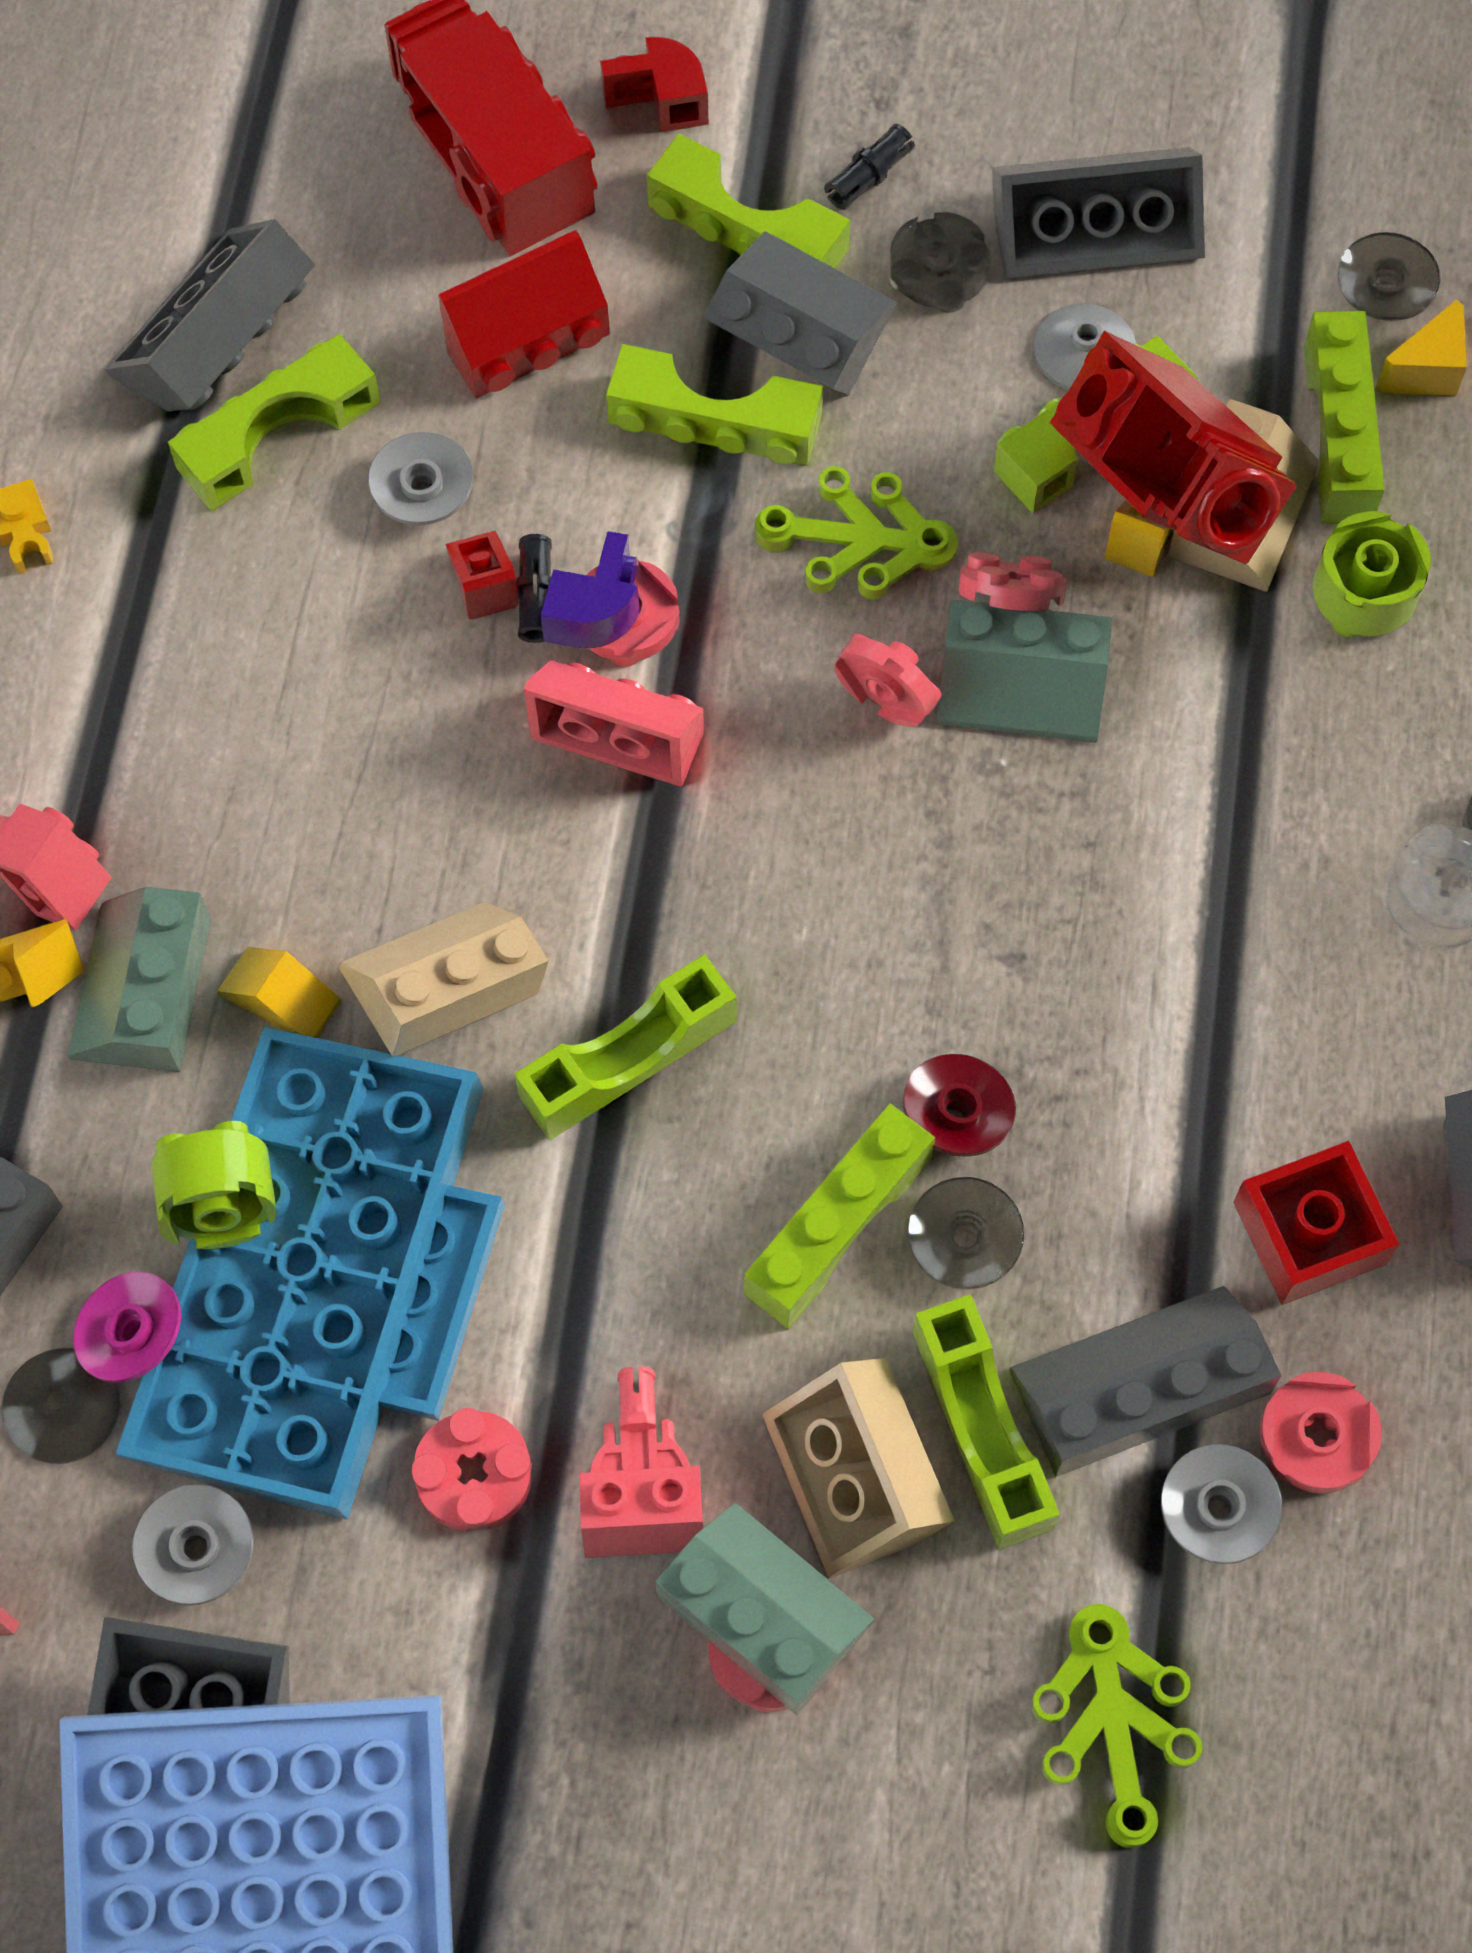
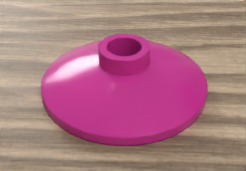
M144 1271L123 1273L103 1283L84 1303L75 1323L73 1345L80 1365L95 1378L110 1383L128 1382L150 1372L166 1357L177 1338L181 1322V1307L177 1294L161 1277Z

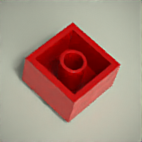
M1350 1141L1243 1180L1233 1201L1281 1305L1387 1265L1400 1245Z

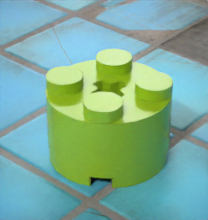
M1379 511L1361 512L1343 519L1327 539L1313 578V596L1320 612L1332 623L1334 631L1344 637L1384 635L1400 628L1412 618L1428 578L1431 554L1422 534L1408 522L1405 527L1398 522L1390 520V514Z
M225 1121L216 1125L213 1130L199 1131L187 1135L173 1133L157 1140V1153L152 1159L151 1169L158 1229L164 1239L180 1246V1236L195 1239L196 1249H220L239 1245L261 1234L260 1224L267 1219L272 1225L276 1219L277 1211L268 1149L262 1140L249 1134L248 1126L245 1123Z

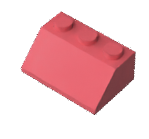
M550 660L530 677L524 687L531 739L679 787L683 786L704 734L703 708L696 706L690 699L680 695L663 696L646 690L641 684L630 679L622 678L616 681L595 674L593 670L585 665L573 662L566 665Z

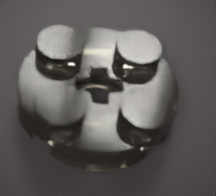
M935 212L934 219H925L918 222V217L907 221L897 231L891 243L890 279L892 286L918 304L938 308L947 313L960 310L966 301L974 298L983 289L989 277L991 253L984 242V233L978 225L968 218L950 212ZM942 253L949 256V265L936 266L931 264L932 262L927 258L929 256L938 258Z

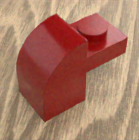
M645 37L646 54L623 55L614 59L600 61L602 94L605 108L654 101L660 132L709 125L708 90L703 68L696 54L684 44L665 37Z

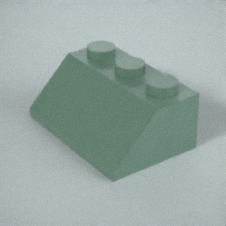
M951 599L940 690L942 696L939 700L937 724L1097 742L1108 668L1113 617L1051 610H1008L989 606V603Z
M143 887L101 903L68 1053L70 1060L180 1072L211 923V917L201 893Z
M736 1502L699 1531L655 1581L657 1597L796 1715L799 1714L875 1621L870 1614Z

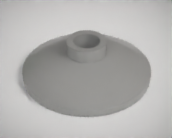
M1073 304L1054 311L1040 324L1034 340V356L1041 372L1051 382L1069 390L1082 369L1087 354L1095 347L1104 331L1132 344H1136L1135 338L1129 325L1115 312L1094 304ZM1080 337H1088V338H1091V339H1093V340H1092V341H1084V340H1082Z
M414 432L391 440L379 450L371 463L368 483L375 504L384 514L404 524L428 525L445 520L464 505L471 493L473 472L467 454L456 442L437 433ZM421 484L431 486L425 490H415Z
M1213 1444L1196 1448L1185 1454L1175 1463L1163 1485L1161 1509L1168 1531L1185 1551L1196 1558L1210 1563L1234 1564L1257 1555L1272 1540L1281 1520L1282 1499L1274 1476L1260 1459L1239 1447ZM1214 1499L1224 1501L1229 1509L1228 1516L1216 1518L1211 1515L1208 1510V1502Z
M186 1485L164 1493L145 1510L137 1524L133 1537V1559L142 1581L157 1596L175 1604L200 1605L222 1597L242 1579L252 1558L254 1535L246 1512L231 1495L212 1486ZM198 1539L206 1541L207 1550L202 1557L191 1559L187 1556V1548L191 1542Z

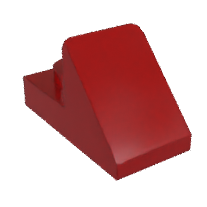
M496 530L445 544L469 619L484 617L518 606L515 571Z

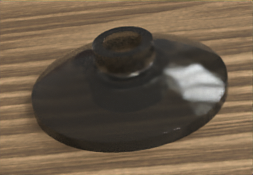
M1392 232L1369 234L1353 242L1343 253L1337 273L1338 284L1345 299L1356 310L1366 311L1367 316L1385 321L1405 320L1425 311L1434 301L1441 279L1437 261L1424 245L1411 237ZM1381 284H1387V285H1389L1390 287H1385V286H1383V285H1381Z
M956 1177L934 1185L920 1197L910 1217L908 1237L912 1254L926 1274L943 1285L970 1290L994 1284L1011 1271L1018 1261L1023 1248L1024 1224L1016 1204L1001 1188L979 1178ZM966 1231L974 1236L976 1242L970 1247H961L955 1242L954 1236L959 1232Z
M72 1348L48 1350L26 1361L10 1379L2 1400V1420L10 1440L28 1457L48 1464L75 1462L96 1451L112 1433L120 1410V1395L117 1383L105 1382L89 1374L80 1365ZM57 1391L66 1393V1401L60 1408H47V1399L52 1393Z

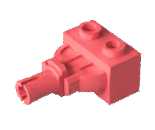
M20 803L11 817L0 815V877L36 916L52 922L67 919L70 929L76 931L112 877L97 861L99 857L97 850L87 842L77 838L71 831L74 824L68 817L51 807H45L43 811Z
M638 1366L639 1392L637 1393L634 1392L633 1367L623 1368L618 1372L621 1443L616 1445L614 1422L605 1424L603 1429V1446L597 1452L590 1472L579 1473L581 1533L585 1558L679 1553L703 1529L700 1466H690L684 1451L675 1442L674 1425L669 1419L662 1420V1442H657L654 1390L655 1372L649 1367Z

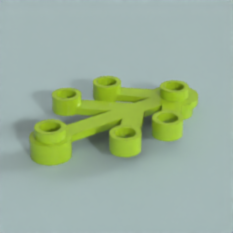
M839 466L827 467L820 473L819 494L824 500L833 502L851 523L795 517L789 509L781 505L766 507L759 512L755 519L756 542L762 549L768 552L779 553L786 551L794 544L795 540L847 545L846 548L831 558L819 556L807 563L805 582L807 587L816 593L831 591L838 579L881 550L899 551L898 555L884 565L868 563L859 570L857 586L860 594L868 599H879L886 595L889 586L917 567L926 571L940 570L953 561L958 551V537L954 529L940 520H925L902 495V482L896 474L891 472L879 473L872 479L870 497L876 506L887 508L903 529L884 527L851 490L850 475L844 468ZM831 480H837L843 485L839 488H830L826 483ZM888 486L895 491L892 494L886 495L880 493L878 489ZM771 521H780L785 524L781 527L775 528L769 526L767 523ZM934 539L941 543L936 546H929L924 540ZM823 570L828 572L830 576L826 579H817L812 574ZM875 576L883 582L872 586L867 584L865 580Z
M1092 1604L1082 1608L1071 1621L1068 1637L1073 1650L1052 1681L1040 1686L1036 1690L1031 1701L1032 1711L1038 1720L1047 1724L1059 1722L1064 1718L1069 1709V1695L1092 1667L1097 1694L1061 1745L1052 1747L1046 1753L1042 1761V1771L1045 1778L1054 1785L1064 1786L1070 1784L1079 1774L1081 1758L1103 1728L1116 1802L1107 1812L1106 1828L1110 1837L1118 1845L1125 1848H1137L1146 1844L1155 1834L1158 1826V1816L1150 1801L1141 1797L1129 1726L1161 1749L1167 1762L1176 1768H1188L1200 1758L1202 1754V1741L1193 1730L1174 1728L1124 1691L1121 1687L1118 1665L1151 1686L1154 1698L1160 1704L1168 1707L1181 1704L1190 1692L1191 1683L1185 1671L1175 1666L1163 1667L1129 1642V1626L1119 1611L1108 1605ZM1094 1624L1106 1626L1111 1634L1110 1641L1106 1644L1095 1643L1089 1636V1628ZM1172 1676L1177 1678L1182 1686L1179 1696L1169 1697L1162 1692L1160 1681L1163 1677ZM1046 1693L1057 1695L1062 1703L1061 1710L1056 1714L1044 1712L1040 1707L1039 1698ZM1181 1737L1191 1742L1193 1746L1191 1758L1181 1759L1173 1753L1172 1741L1175 1738ZM1058 1754L1067 1756L1072 1762L1071 1774L1068 1776L1056 1775L1050 1767V1759ZM1134 1808L1142 1813L1144 1826L1141 1830L1132 1831L1125 1827L1122 1821V1814L1126 1809Z

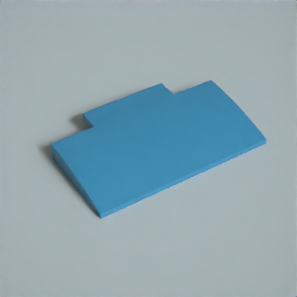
M268 1027L263 1028L231 1121L245 1123L248 1126L249 1134L258 1137L267 1146L277 1211L276 1219L272 1225L268 1219L261 1223V1234L248 1242L231 1247L196 1249L195 1239H190L173 1287L181 1307L179 1332L166 1357L154 1369L142 1376L116 1451V1455L119 1458L248 1495L348 1520L383 1408L439 1421L503 1214L505 1203L501 1196L454 1186L484 1091L476 1072L399 1055L392 1057L391 1054Z

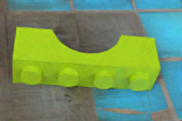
M680 133L676 135L646 175L648 206L653 208L658 215L668 220L674 219L694 229L702 238L711 242L717 241L737 251L740 255L765 231L835 269L849 251L850 219L808 198L789 208L775 211L757 210L742 205L727 193L721 183V154Z
M1366 311L1314 312L1304 344L1308 390H1315L1320 415V455L1317 472L1321 524L1340 523L1343 519L1357 513L1377 511L1385 491Z
M340 333L326 342L317 343L298 360L283 369L272 371L260 384L241 396H234L222 404L220 409L198 423L189 424L181 429L176 437L168 441L176 469L212 512L254 485L251 472L252 457L257 445L265 435L280 425L297 420L319 421L340 430L381 403L376 376Z
M1158 335L1142 346L1135 344L1182 366L1195 379H1198V376ZM1055 398L1048 402L1040 410L1038 416L1024 426L1015 425L1008 429L997 442L994 472L1032 513H1035L1073 487L1078 461L1075 449L1049 423L1056 412L1060 398Z
M622 344L606 394L608 423L618 425L620 428L630 432L647 431L665 435L681 443L694 441L717 446L728 453L745 452L768 457L770 460L780 464L797 463L808 466L822 417L823 386L773 375L759 390L746 397L735 400L710 399L695 393L682 382L675 370L672 354Z
M703 954L657 983L646 1002L614 1029L586 1043L578 1045L561 1043L515 1072L514 1076L519 1098L550 1141L737 1022V997L706 954Z
M889 1103L745 1272L744 1295L789 1330L824 1289L836 1265L860 1232L885 1206L891 1202H897L932 1160L935 1137Z
M968 1294L915 1313L913 1336L997 1549L1001 1550L1053 1531L1060 1517L1059 1510L1038 1458L1033 1456L1025 1445L1010 1413L999 1381L993 1347L972 1295Z

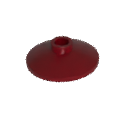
M944 1054L933 1057L914 1070L904 1089V1114L935 1137L933 1149L948 1155L970 1157L993 1150L1006 1139L1015 1121L1016 1102L1009 1083L993 1066L972 1056ZM957 1110L963 1114L964 1118L954 1117L947 1111Z

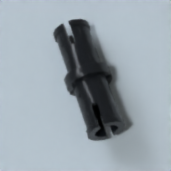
M893 124L887 132L866 150L864 147H861L852 156V162L824 185L825 193H830L833 189L835 190L827 196L830 202L838 209L846 210L851 203L873 184L879 186L887 178L888 171L899 160L915 149V142L910 140L912 138L910 132L900 124Z
M536 533L524 535L519 539V577L516 578L519 599L518 638L528 643L544 642L541 612L551 579L552 540L548 536ZM533 574L537 575L536 603L533 602Z

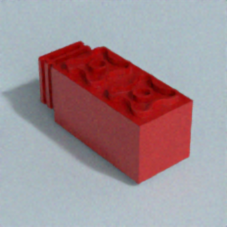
M429 0L416 5L409 11L384 24L392 75L401 84L402 90L405 94L409 95V99L412 102L409 105L410 118L454 178V186L459 198L475 214L484 233L492 243L498 240L509 257L596 213L594 190L598 188V184L593 173L591 161L595 158L594 147L587 134L574 124L562 100L557 95L550 96L546 91L536 65L522 54L512 33L506 26L499 27L488 11L479 15L474 11L472 12L467 0Z
M1106 331L1102 333L1095 347L1087 354L1082 369L1067 394L1060 399L1056 412L1049 422L1143 517L1176 530V533L1183 539L1243 564H1247L1251 560L1297 486L1277 468L1283 457L1187 370L1176 363Z

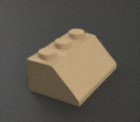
M1229 398L1226 406L1283 457L1277 468L1297 485L1296 489L1247 564L1240 563L1183 539L1176 533V530H1174L1168 557L1267 592L1317 471L1319 460L1280 416Z
M485 901L342 961L339 964V969L392 1057H395L539 994L549 960L521 916Z
M886 1358L839 1363L762 1414L828 1578L838 1576L914 1546L955 1521Z

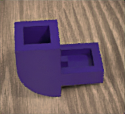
M607 531L595 577L553 569L541 612L544 642L575 648H597L615 642L631 629L639 614L638 586L634 584L638 559L637 557L630 556L628 534Z

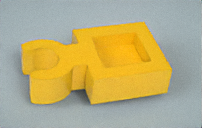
M30 478L0 488V546L10 545L9 555L16 570L20 574L26 572L23 559L27 553L32 551L40 552L46 565L52 564L53 553L47 539L41 535L51 531L33 479Z

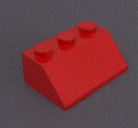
M573 230L438 294L447 353L476 399L489 392L501 391L507 388L514 380L535 370L547 369L555 364L558 359L581 348L593 347L602 338L610 335L608 304L577 230Z

